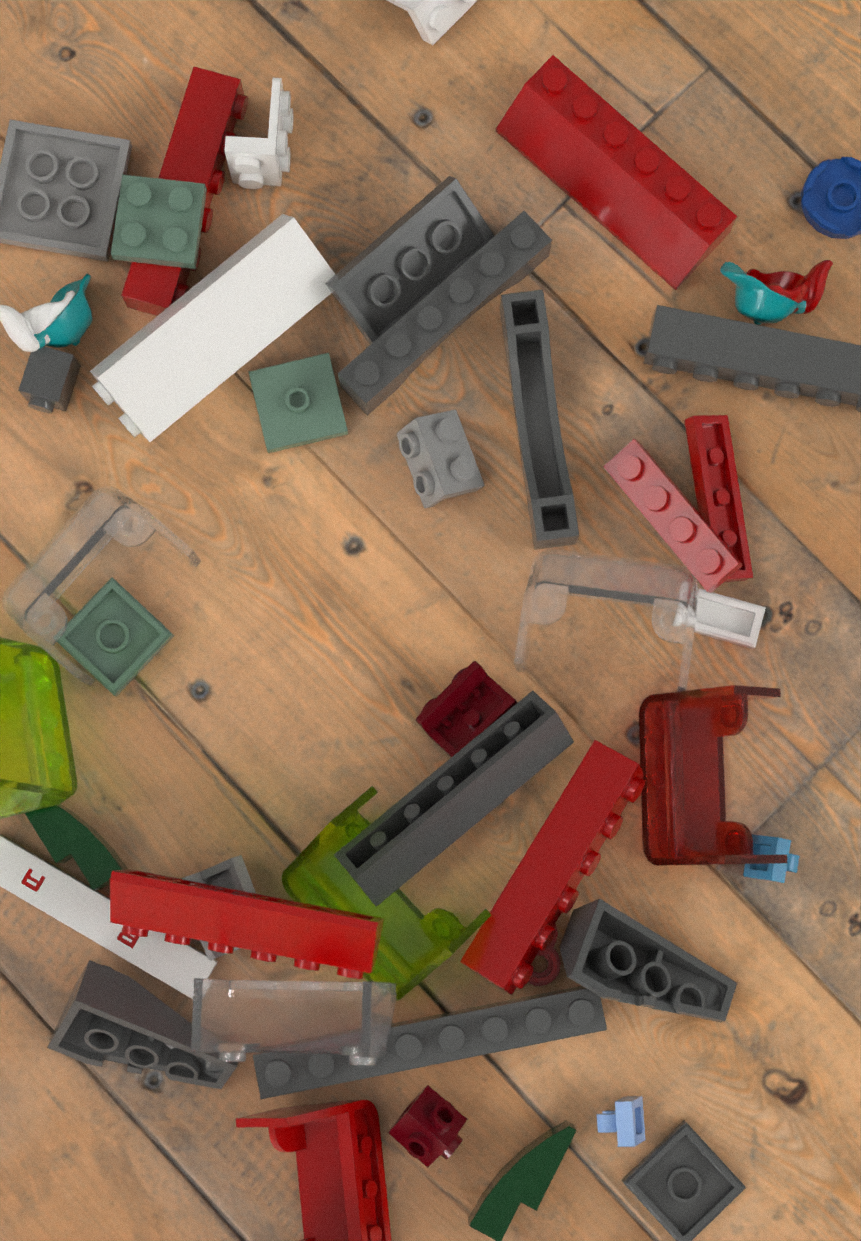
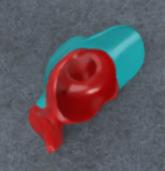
M824 260L816 264L806 276L787 271L764 274L757 269H750L748 272H745L732 262H725L721 266L720 272L736 285L735 307L740 314L752 319L756 325L773 324L782 321L792 313L807 314L817 307L823 296L827 276L833 262L831 260Z

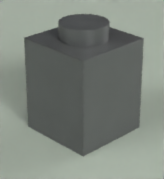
M44 346L30 353L18 391L29 401L28 406L35 410L52 413L55 408L66 412L81 365L73 354Z

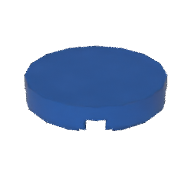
M853 157L828 159L822 161L809 173L801 190V208L806 220L817 232L830 238L849 239L861 234V161Z

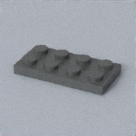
M449 176L325 284L371 345L494 237V234L458 180Z

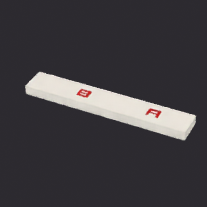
M0 834V886L193 1000L197 999L218 961L215 959L209 960L206 954L191 945H180L164 941L166 933L149 930L148 937L122 933L123 925L110 923V898L97 890H93L90 886Z

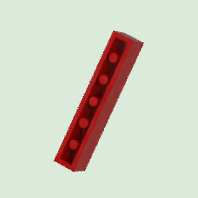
M193 66L158 179L203 183L206 185L207 192L201 228L202 234V232L208 233L212 223L213 209H210L213 195H220L224 184L225 172L221 170L226 157L225 139L226 136H237L233 131L237 119H244L248 106V96L244 95L241 79ZM201 247L198 250L196 269L132 262L121 294L127 308L158 316L189 291L190 288L186 285L190 270H197L201 257Z
M594 740L460 962L464 966L510 995H513L516 988L522 989L527 984L534 970V966L531 963L539 950L545 951L553 941L556 934L555 923L562 912L567 914L574 906L579 895V891L576 888L584 875L589 877L595 871L601 859V854L598 852L606 838L613 839L619 831L623 822V817L620 815L627 803H634L640 796L645 780L642 779L644 773L639 763Z

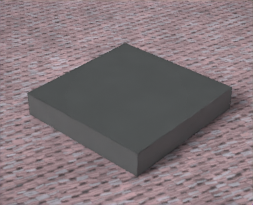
M685 1120L622 1179L627 1188L676 1241H692L746 1189L745 1185Z

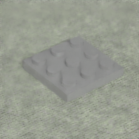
M10 119L0 162V243L109 262L122 174L127 175L132 151L131 141Z

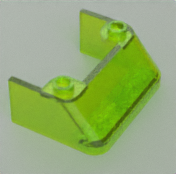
M0 637V819L59 805L75 794L78 782L60 667L56 658L43 647Z
M371 786L326 825L283 871L281 879L285 891L294 901L384 918L375 969L371 974L364 972L363 977L382 997L391 1001H398L447 960L491 914L485 909L465 927L453 913L441 908L432 909L424 916L399 888L377 907L372 903L334 856L336 852L370 825V822L359 812L378 793Z

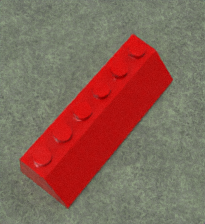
M554 55L524 84L496 127V132L675 290L726 238L737 219V215Z
M133 869L114 870L111 873L110 923L123 925L122 933L140 937H148L149 930L166 933L164 941L180 945H190L191 939L207 941L208 950L233 954L234 947L251 950L250 958L267 962H276L277 955L294 958L293 966L307 970L319 971L320 964L338 967L337 975L354 979H362L364 972L371 974L375 969L384 918Z

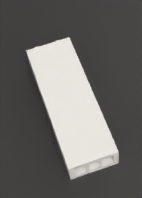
M282 214L90 370L98 381L92 387L108 406L115 401L124 412L118 419L134 438L141 433L151 442L329 296L332 292L325 283L336 274L295 218Z

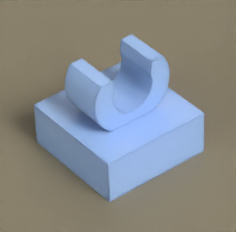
M625 1096L615 1101V1110L602 1111V1114H596L598 1132H617L618 1147H635L646 1140L642 1096Z

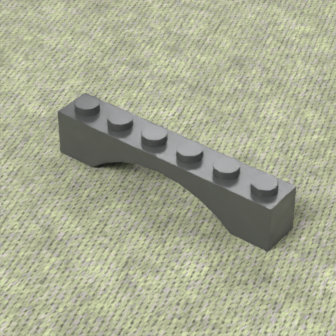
M523 211L338 373L341 388L368 416L392 395L423 360L461 324L492 299L519 283L548 258L552 239Z
M542 289L501 295L500 316L534 550L575 545L579 537V530L559 424L544 292Z

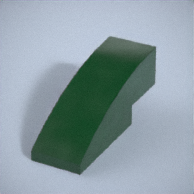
M16 786L10 790L55 863H65L74 858L93 890H101L109 885L112 871L128 869L109 843L73 811L53 799L26 787Z
M568 1121L562 1122L543 1133L508 1162L482 1193L468 1217L469 1226L496 1241H502L520 1203L537 1211L577 1131L575 1126Z

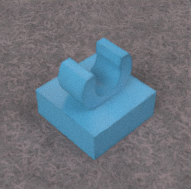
M750 834L743 876L785 883L786 871L797 873L800 856L789 854L791 840Z

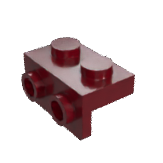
M473 661L467 668L460 670L453 677L451 684L437 698H433L425 704L415 721L448 756L453 757L516 705L517 701L488 676L477 661Z

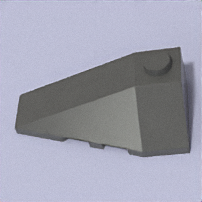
M601 899L573 910L559 947L567 977L604 999L716 1022H724L726 1020L737 982Z
M91 960L88 961L76 982L47 1047L90 1065L102 1067L104 1060L128 1064L127 1072L142 1074L143 1068L165 1071L166 1076L170 1080L222 1089L236 1069L239 1059L131 977L117 972L109 966L100 965Z

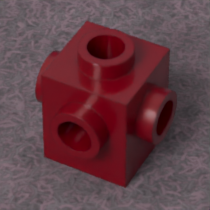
M427 1085L408 1104L388 1134L399 1142L411 1156L418 1159L428 1168L440 1155L447 1160L454 1153L463 1140L458 1133L468 1119L455 1109L450 1102Z

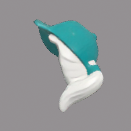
M87 273L83 279L62 287L53 296L50 303L33 307L22 313H19L10 306L0 305V321L12 341L26 352L37 351L45 345L53 348H63L71 344L77 346L93 319L91 308L85 296L91 275Z

